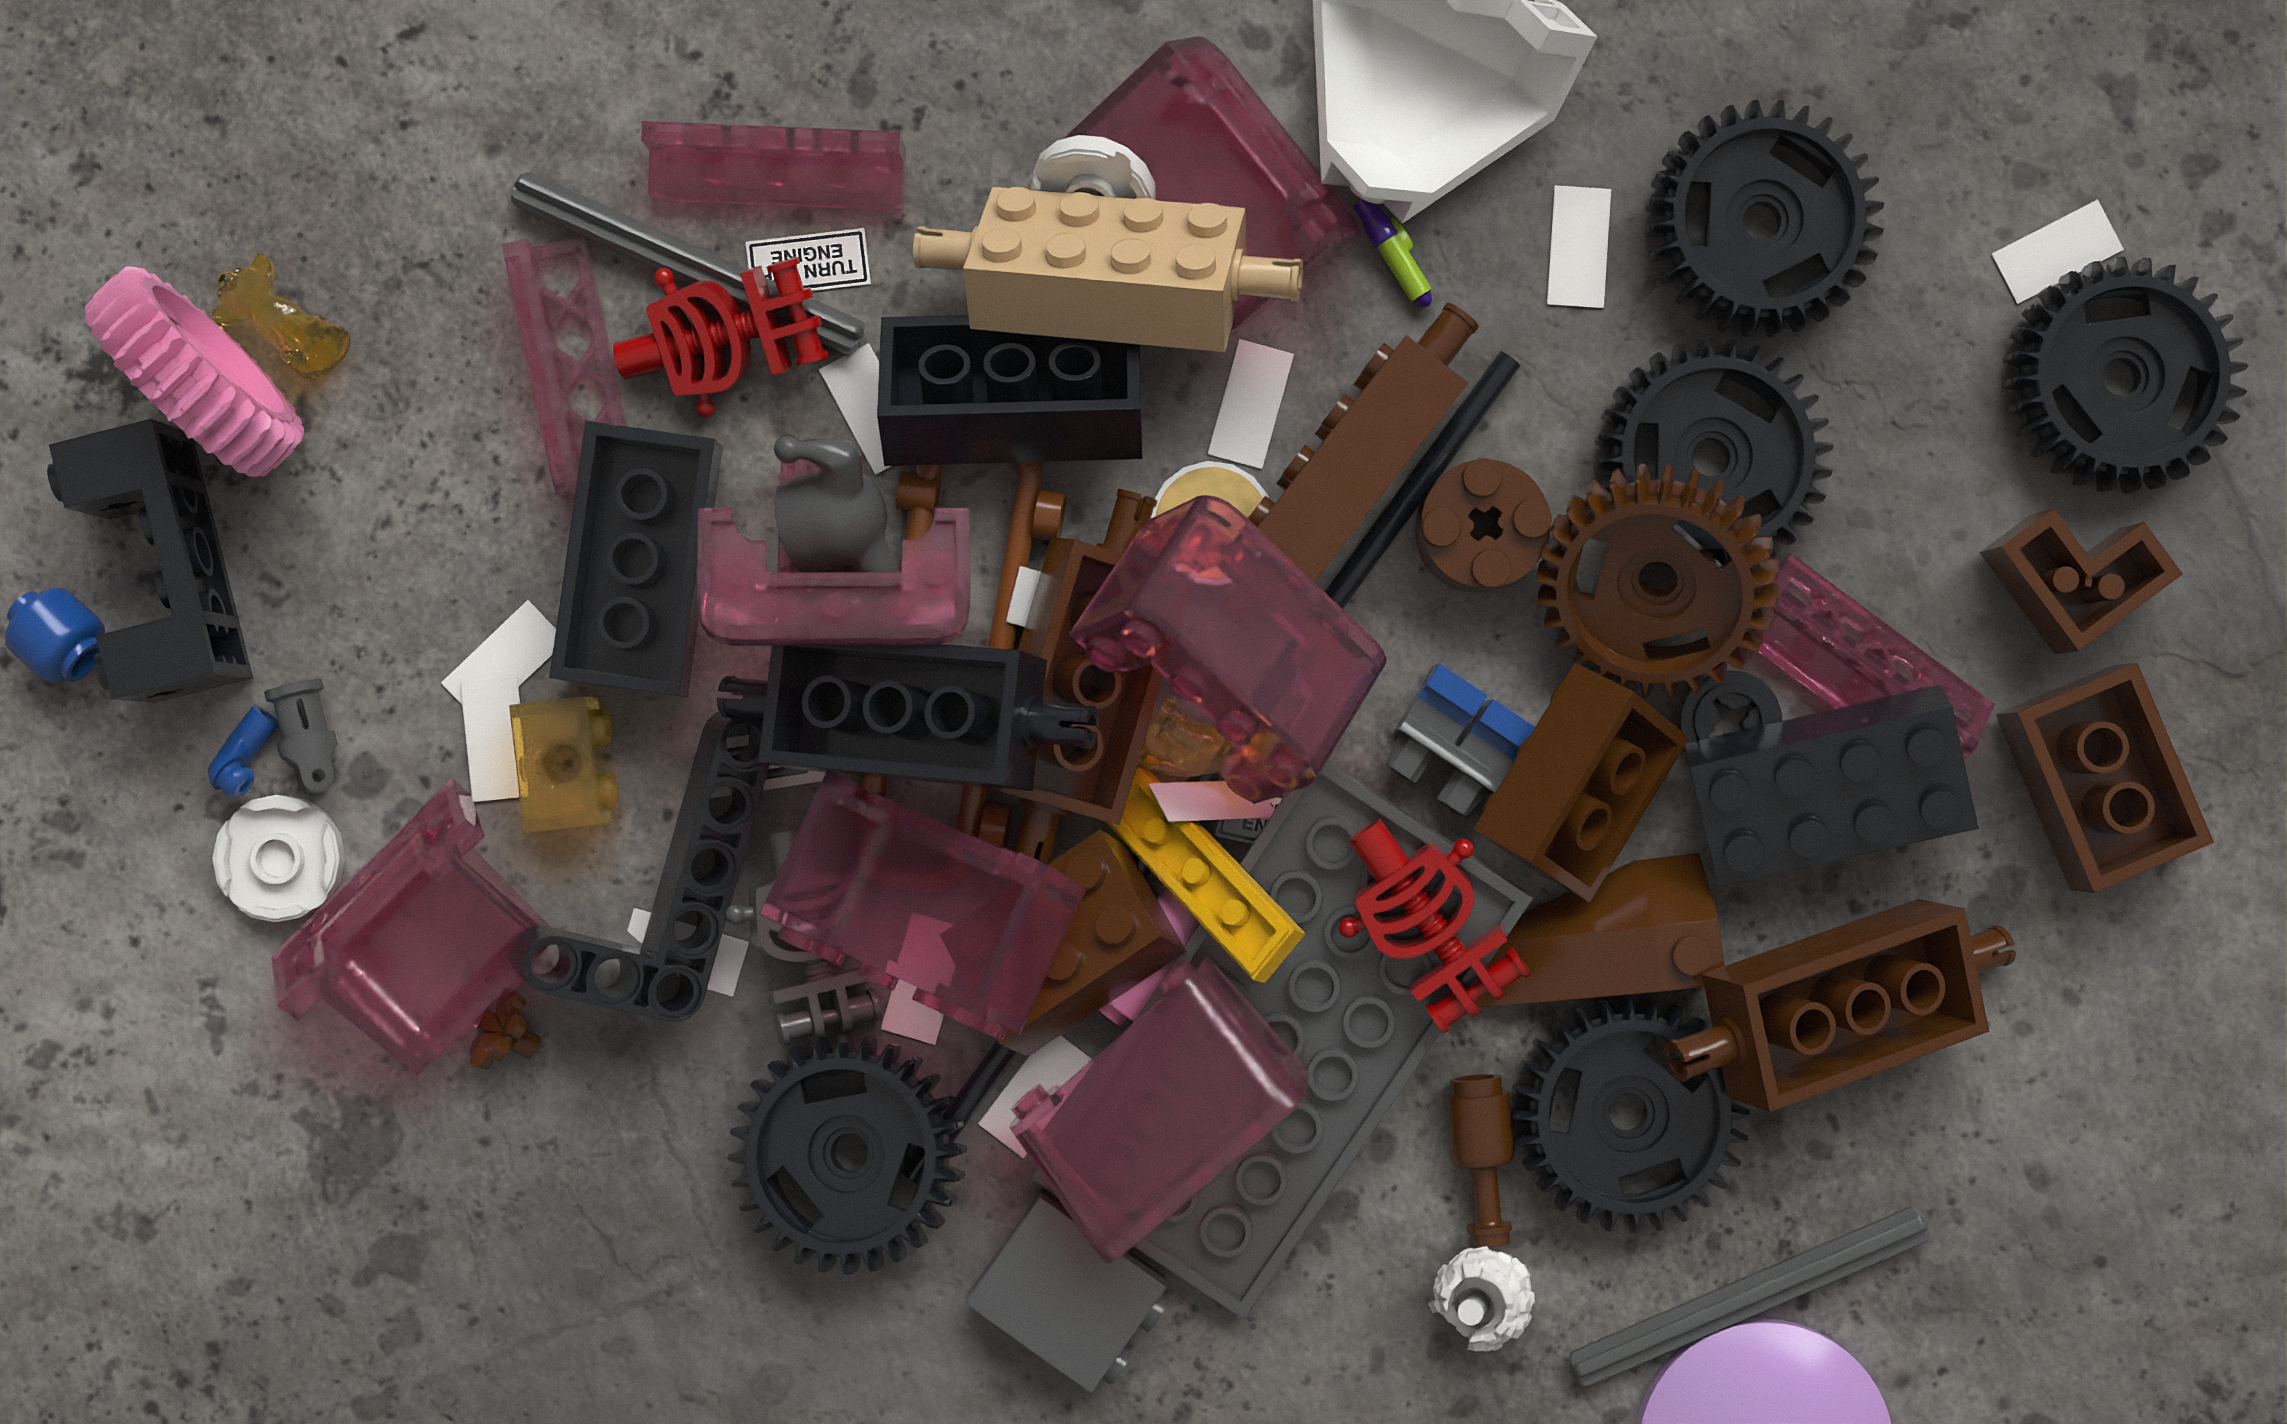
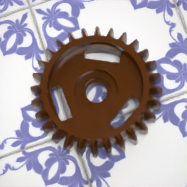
M1644 463L1639 466L1635 482L1628 483L1621 471L1617 469L1613 472L1610 480V491L1606 490L1596 480H1593L1588 486L1586 500L1573 495L1568 502L1566 515L1558 514L1555 517L1548 544H1543L1540 552L1543 559L1539 563L1536 580L1543 584L1540 586L1537 595V604L1549 606L1544 617V627H1560L1556 638L1557 649L1575 644L1577 648L1572 660L1573 664L1581 665L1590 659L1596 664L1595 673L1604 676L1607 672L1617 675V684L1626 687L1630 680L1640 682L1644 698L1649 696L1654 684H1664L1668 697L1672 699L1675 696L1678 682L1685 680L1694 693L1697 694L1701 690L1704 673H1707L1717 683L1721 684L1725 679L1727 663L1737 669H1742L1746 663L1747 649L1752 651L1759 650L1763 639L1762 631L1770 629L1774 617L1773 606L1778 603L1780 587L1775 582L1779 574L1778 560L1770 558L1774 544L1772 536L1756 537L1761 529L1762 520L1760 514L1740 519L1745 503L1743 495H1739L1730 502L1724 503L1720 500L1724 484L1721 479L1717 480L1708 491H1705L1698 487L1699 471L1697 469L1692 470L1685 483L1675 481L1674 469L1671 463L1666 465L1660 480L1650 479L1648 469ZM1682 519L1705 530L1725 548L1730 557L1721 564L1676 523ZM1590 538L1608 543L1595 594L1579 591L1576 580L1583 546ZM1664 562L1675 570L1678 580L1667 589H1654L1643 581L1640 571L1648 563ZM1705 629L1707 635L1697 641L1678 646L1660 647L1645 645V642Z

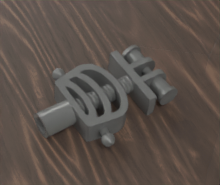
M805 826L768 834L778 881L751 887L748 892L749 907H742L738 904L729 906L726 910V919L735 925L743 921H750L751 939L761 954L777 960L804 963L802 968L806 970L804 976L807 977L804 981L765 990L767 1001L771 1004H779L801 998L802 1011L786 1015L782 1012L774 1014V1024L780 1044L782 1046L788 1045L790 1040L808 1035L811 1036L812 1040L820 1037L824 1038V1025L836 1023L839 1032L843 1034L852 1031V1024L870 1019L873 1022L881 1021L882 1010L875 989L866 990L865 995L847 999L845 990L846 986L877 979L874 966L865 965L831 973L832 967L828 966L830 960L827 959L830 955L842 951L849 946L862 932L865 916L857 895L862 892L869 893L873 891L876 883L872 882L864 874H861L857 880L852 882L845 868H830L815 872ZM823 882L819 888L815 890L811 888L813 884ZM779 892H788L787 898H777L775 896ZM836 894V902L826 911L817 914L819 911L818 908H815L817 903ZM767 909H789L793 912L791 917L794 920L785 923L772 920ZM845 915L844 925L839 933L831 940L824 941L825 936L821 934L823 927L837 922ZM769 931L786 934L796 933L795 937L799 938L797 944L800 945L798 951H787L776 946L769 936ZM828 991L832 1009L821 1011L817 994Z

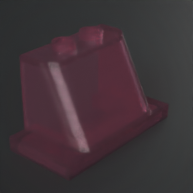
M451 778L271 956L277 1004L281 1009L298 1021L322 998L417 1076L455 1039L461 1041L467 1038L481 1022L483 1011L500 994L503 996L509 995L524 981L513 970L510 962V947L515 938L523 930L533 926L551 927L473 848L485 834L471 794L457 781ZM549 945L543 946V947H541L537 952H535V954H534V956H533V958H532V962H533Z

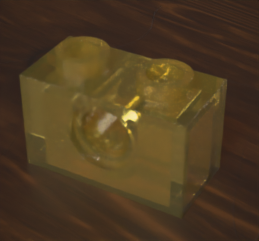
M591 696L509 705L523 832H541L612 823L611 810L619 808V788L615 772H606L603 747L611 746L612 727L607 708L599 709L598 698ZM569 745L579 753L582 767L575 779L565 782L556 775L553 761L557 752Z

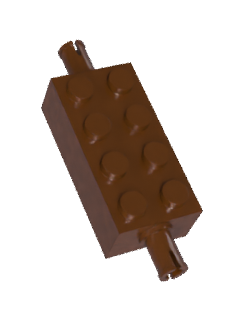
M1446 303L1441 314L1417 343L1406 335L1395 350L1386 343L1382 344L1353 384L1362 391L1358 398L1354 401L1346 394L1340 398L1315 433L1323 441L1317 451L1314 452L1307 445L1303 446L1276 483L1277 486L1285 491L1279 500L1274 503L1265 496L1237 533L1238 536L1246 541L1238 553L1246 564L1218 602L1216 601L1212 605V609L1238 630L1244 632L1248 627L1247 624L1277 587L1296 602L1312 587L1468 385V382L1451 370L1448 365L1469 337L1479 328L1477 322L1456 305Z
M1124 489L1117 490V499L1103 544L1097 543L1095 546L1077 539L1051 537L1018 650L1047 660L1043 703L1081 707L1087 705L1095 706L1099 715V726L1072 725V728L1086 729L1087 732L1098 733L1096 743L1092 749L1039 743L1033 791L993 788L1022 797L1020 803L1026 805L1014 848L1008 860L1029 867L1033 866L1039 870L1050 862L1063 816L1070 817L1071 812L1120 825L1192 581V576L1145 562L1146 557L1140 554L1153 509L1158 501L1148 496L1142 498L1141 494Z
M1916 899L1703 973L1701 975L1712 1027L1680 1039L1667 1041L1664 1046V1055L1671 1056L1678 1053L1680 1056L1667 1060V1067L1673 1077L1679 1082L1688 1081L1691 1077L1721 1067L1728 1098L1772 1112L1989 1032L1978 974L2012 964L2015 960L2016 951L2008 950L1999 953L1998 950L2014 945L2013 939L2007 930L1999 925L1989 927L1985 931L1970 936L1965 908Z

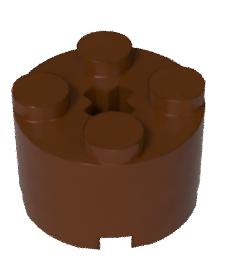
M1486 458L1465 462L1445 473L1429 489L1420 503L1415 526L1419 553L1427 569L1438 580L1451 588L1468 592H1488L1501 589L1525 576L1538 563L1542 555L1540 552L1543 544H1548L1552 514L1539 486L1528 474L1516 466ZM1486 513L1493 519L1490 529L1495 534V538L1486 535L1477 541L1469 534L1473 530L1474 523L1468 516L1471 514L1478 518Z

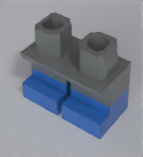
M1439 663L1432 667L1394 731L1399 733L1400 736L1392 748L1386 766L1406 780L1416 784L1432 758L1435 757L1453 769L1435 799L1460 816L1466 817L1482 801L1486 793L1493 794L1497 791L1516 760L1520 745L1531 735L1535 726L1496 700L1485 701L1488 696L1487 694ZM1475 716V718L1463 734L1462 738L1456 745L1455 742L1457 738L1459 737V735L1461 734V732L1463 731L1471 717Z

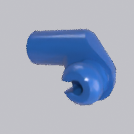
M256 705L250 708L209 765V782L215 790L222 789L223 793L230 798L243 796L249 791L254 783V773L248 768V765L279 726L278 720Z

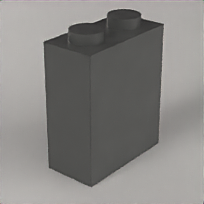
M1041 1189L968 1292L965 1304L1092 1394L1102 1379L1110 1385L1116 1380L1132 1355V1352L1125 1348L1126 1344L1139 1326L1147 1332L1150 1331L1167 1307L1169 1299L1162 1295L1167 1288L1166 1276L1047 1191Z

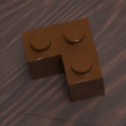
M2054 508L2029 515L1980 552L2055 654L2080 651L2183 575L2145 522L2117 529L2086 552Z

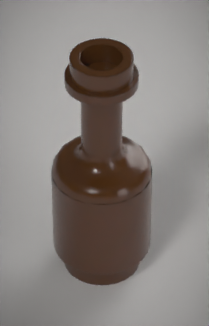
M1477 1074L1450 1079L1451 1094L1445 1096L1452 1163L1459 1168L1468 1169L1472 1175L1476 1222L1467 1225V1233L1471 1234V1243L1474 1247L1504 1246L1510 1243L1509 1231L1512 1230V1223L1501 1218L1497 1171L1500 1166L1512 1162L1515 1153L1509 1091L1502 1089L1501 1075Z

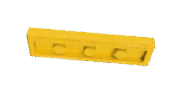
M1138 767L1134 774L1120 825L1106 823L1251 979L1265 984L1306 933L1198 821L1168 822L1148 784L1161 782L1150 771Z

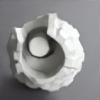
M1487 1246L1476 1249L1469 1248L1456 1255L1448 1265L1443 1264L1437 1272L1438 1276L1433 1287L1435 1299L1429 1302L1428 1305L1432 1313L1439 1312L1448 1323L1456 1326L1458 1332L1464 1337H1468V1350L1496 1351L1503 1347V1343L1511 1338L1518 1339L1524 1332V1328L1527 1327L1532 1318L1530 1311L1535 1303V1293L1531 1291L1530 1274L1525 1264H1522L1517 1258H1513L1510 1254L1498 1250H1490Z

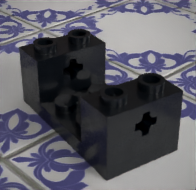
M147 419L49 444L53 463L49 464L47 468L48 480L54 496L58 501L63 502L64 508L109 520L139 512L143 534L150 545H155L161 570L155 573L156 589L162 604L167 609L171 608L173 615L96 636L100 652L96 653L94 657L95 671L103 689L110 691L111 699L157 703L252 679L253 675L194 439H188L181 429L153 419Z

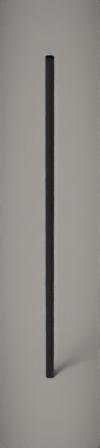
M1502 351L1498 353L1186 782L1219 780L1422 502L1429 489L1435 484L1517 372L1520 364L1514 358ZM1133 853L1132 856L1146 879L1151 870ZM996 1040L955 1096V1101L942 1114L944 1120L962 1119L964 1122L963 1127L948 1134L949 1143H953L1019 1052L999 1044ZM922 1147L917 1148L901 1171L916 1184H918L924 1166L925 1152Z

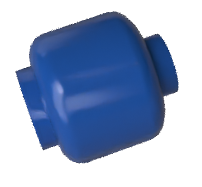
M50 588L40 593L31 591L22 595L13 603L7 614V619L10 622L5 631V645L15 657L45 682H61L64 680L75 682L84 678L95 668L94 657L96 653L100 652L96 636L105 633V626L100 618L71 592L62 588Z

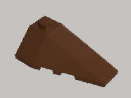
M1691 853L1633 860L1607 874L1590 903L1568 891L1561 894L1560 897L1522 914L1508 934V941L1499 947L1487 966L1489 967L1507 955L1506 950L1512 946L1532 975L1527 978L1522 976L1505 987L1503 990L1506 996L1499 1001L1490 992H1487L1476 1000L1479 1007L1704 987L1701 974L1723 967L1725 964L1719 917L1700 854Z

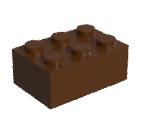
M1574 663L1565 679L1554 689L1550 698V704L1533 732L1520 745L1516 760L1499 788L1486 801L1482 816L1473 830L1534 872L1590 903L1688 742L1689 737L1635 692Z
M2138 663L2112 665L1996 714L2070 890L2096 893L2214 843Z
M1101 829L942 935L946 946L998 1043L1026 1056H1030L1187 952L1128 847Z

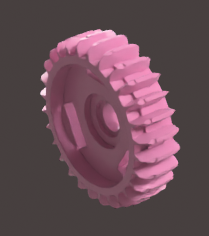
M126 266L118 274L111 277L85 305L86 324L91 327V335L101 342L100 349L113 358L114 366L127 375L131 380L130 384L137 387L149 399V404L155 405L167 416L168 422H174L184 431L188 439L193 438L203 447L207 454H215L224 465H231L238 473H246L249 477L266 476L273 468L276 469L302 441L304 437L302 419L295 414V407L285 400L286 394L273 384V378L264 373L257 365V361L251 358L240 347V343L235 342L224 331L222 326H218L211 320L204 309L200 310L186 295H180L170 283H163L156 274L148 273L144 268Z

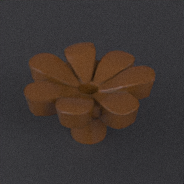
M505 991L501 994L496 1003V1012L486 1007L477 1017L476 1027L483 1030L484 1033L474 1039L470 1048V1055L472 1056L470 1063L473 1067L488 1070L494 1060L501 1061L510 1050L527 1059H530L538 1050L541 1038L539 1035L526 1029L528 1022L522 1018L526 1000L516 991Z

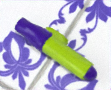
M1362 199L1353 207L1361 218L1364 230L1372 245L1378 249L1410 302H1415L1421 307H1429L1432 302V294L1430 292L1432 287L1410 254L1413 243L1409 235L1397 219H1390L1377 204Z

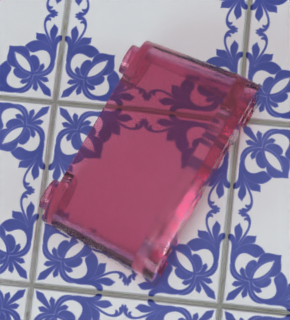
M1197 36L1166 41L1065 137L1069 138L1077 135L1105 137L1128 147L1146 164L1153 177L1157 201L1193 204L1214 203L1220 206L1245 208L1247 256L1290 260L1295 258L1302 259L1303 279L1341 250L1360 232L1359 225L1346 204L1330 185L1321 184V173L1229 58L1205 37ZM1242 295L1241 300L1238 301L1229 338L1279 298Z
M698 508L697 607L701 626L710 638L720 644L731 646L937 645L948 643L961 635L968 624L970 614L969 508H935L933 524L926 535L918 540H902V572L768 573L766 540L751 541L743 536L735 525L732 508Z
M1207 955L1193 966L1185 958L1169 970L1156 984L1163 993L1155 1002L1154 1007L1060 1087L1055 1085L1046 1091L1039 1083L1025 1093L1010 1109L1016 1115L1010 1125L1011 1131L1088 1243L1107 1264L1118 1259L1276 1127L1301 1103L1307 1093L1309 1074L1307 1068Z

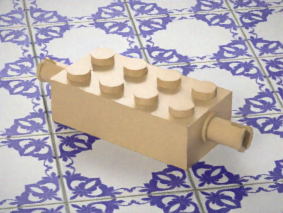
M992 187L980 223L974 227L972 232L930 229L925 226H919L913 242V261L916 268L929 267L963 270L970 329L1225 352L1238 301L1241 300L1242 295L1291 299V301L1298 302L1303 280L1302 259L1295 258L1290 260L1247 256L1245 208L1220 206L1214 203L1193 204L1157 201L1145 197L1133 199L1097 196L1085 192L1061 193L1029 190L1023 187Z

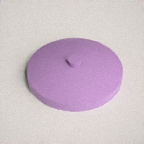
M1752 1318L1676 1350L1652 1379L1641 1403L1636 1424H1891V1419L1881 1393L1870 1375L1840 1345L1827 1336L1794 1322L1780 1319Z

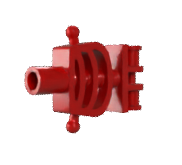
M795 257L766 266L768 273L772 272L779 296L771 297L762 266L740 273L751 310H748V312H741L735 299L717 282L702 280L678 290L674 283L672 271L667 268L658 269L654 274V282L662 288L666 297L646 307L653 330L652 333L614 343L613 357L619 374L623 379L627 380L665 369L674 395L697 394L696 412L700 417L709 418L716 410L715 403L711 399V393L727 390L746 376L751 359L750 340L754 337H760L772 375L782 373L793 366L784 339L785 336L792 335L799 357L795 359L797 366L829 357L828 351L822 348L816 327L822 325L820 316L807 317L802 301L814 296L811 287H803L797 264H800L799 258ZM699 297L710 302L717 309L722 319L719 318L715 321L710 309ZM788 305L793 322L780 325L775 309ZM687 315L689 316V318H690L691 321L693 322V324H694L693 327H692V325H691V323H690V321H689ZM731 344L732 361L728 373L723 376L722 372L725 363L723 346ZM700 353L704 354L705 362L703 378L701 377L702 360Z
M1381 819L1372 822L1348 841L1375 880L1356 893L1355 903L1360 915L1355 918L1343 919L1339 923V933L1344 938H1353L1359 931L1367 928L1378 950L1391 958L1404 959L1416 957L1435 949L1434 954L1438 955V960L1442 962L1411 982L1410 991L1419 1002L1445 983L1449 985L1452 990L1451 993L1435 1004L1429 1002L1425 1005L1431 1018L1444 1034L1450 1030L1449 1026L1467 1013L1473 1018L1480 1014L1482 1011L1476 1000L1484 994L1490 992L1499 1001L1506 996L1503 990L1505 987L1522 976L1527 978L1532 975L1512 946L1506 950L1507 955L1489 967L1483 961V957L1508 941L1506 933L1499 923L1464 947H1462L1463 942L1458 941L1459 937L1454 936L1468 919L1474 904L1471 881L1457 866L1463 859H1468L1472 856L1474 846L1468 839L1457 840L1453 850L1448 855L1435 843L1430 842L1407 857ZM1422 867L1416 875H1410L1416 869ZM1440 869L1444 876L1434 892L1426 897L1427 892L1422 890L1431 881L1437 870ZM1457 886L1461 892L1458 907L1445 920L1443 919V914H1438L1439 908L1446 902L1453 887ZM1391 888L1390 892L1382 894L1387 889ZM1398 905H1403L1402 909L1406 911L1390 917H1380L1376 914L1390 910ZM1413 926L1419 927L1418 932L1423 933L1421 937L1413 940H1396L1387 935L1405 931ZM1471 966L1481 980L1466 988L1458 974Z

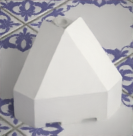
M1313 0L1321 184L1350 187L1355 195L1365 201L1375 204L1383 203L1403 224L1553 122L1597 36L1563 3L1557 0H1535L1534 2L1528 0Z

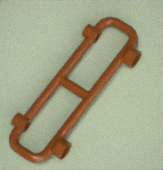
M1041 462L1014 463L1017 469V483L988 648L1011 650L1014 648L1017 625L1006 622L1019 567L1028 568L1032 539L1050 541L1051 537L1060 538L1067 493L1042 488ZM917 465L916 473L903 471L900 475L896 494V509L906 510L909 513L899 565L900 584L894 593L886 640L919 642L913 641L912 638L933 518L936 514L940 498L943 465ZM862 776L861 786L851 784L846 786L841 807V822L854 824L852 832L853 857L859 870L876 884L890 889L924 895L944 894L958 888L971 875L978 852L1004 856L1010 832L1012 806L987 802L989 787L963 786L950 860L939 869H924L891 863L882 858L878 852L877 837L885 811L888 778Z

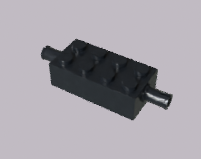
M773 631L768 680L725 676L720 682L718 691L729 692L732 695L743 696V698L728 699L717 697L718 711L723 717L763 719L759 763L797 770L1033 791L1039 743L1092 749L1096 743L1098 733L1087 732L1086 729L1072 728V725L1099 726V715L1095 706L1087 705L1081 707L1043 703L1047 660L1021 650Z

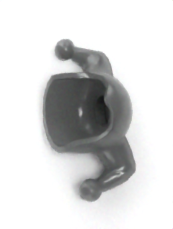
M783 435L774 444V453L778 460L789 464L799 459H804L820 467L814 473L788 480L777 486L775 518L783 548L792 565L801 574L830 572L851 567L865 578V584L858 594L849 595L844 599L843 611L851 620H863L868 616L869 607L890 595L900 584L898 566L885 539L887 509L884 498L877 486L862 473L859 454L850 440L842 438L799 440L794 435Z

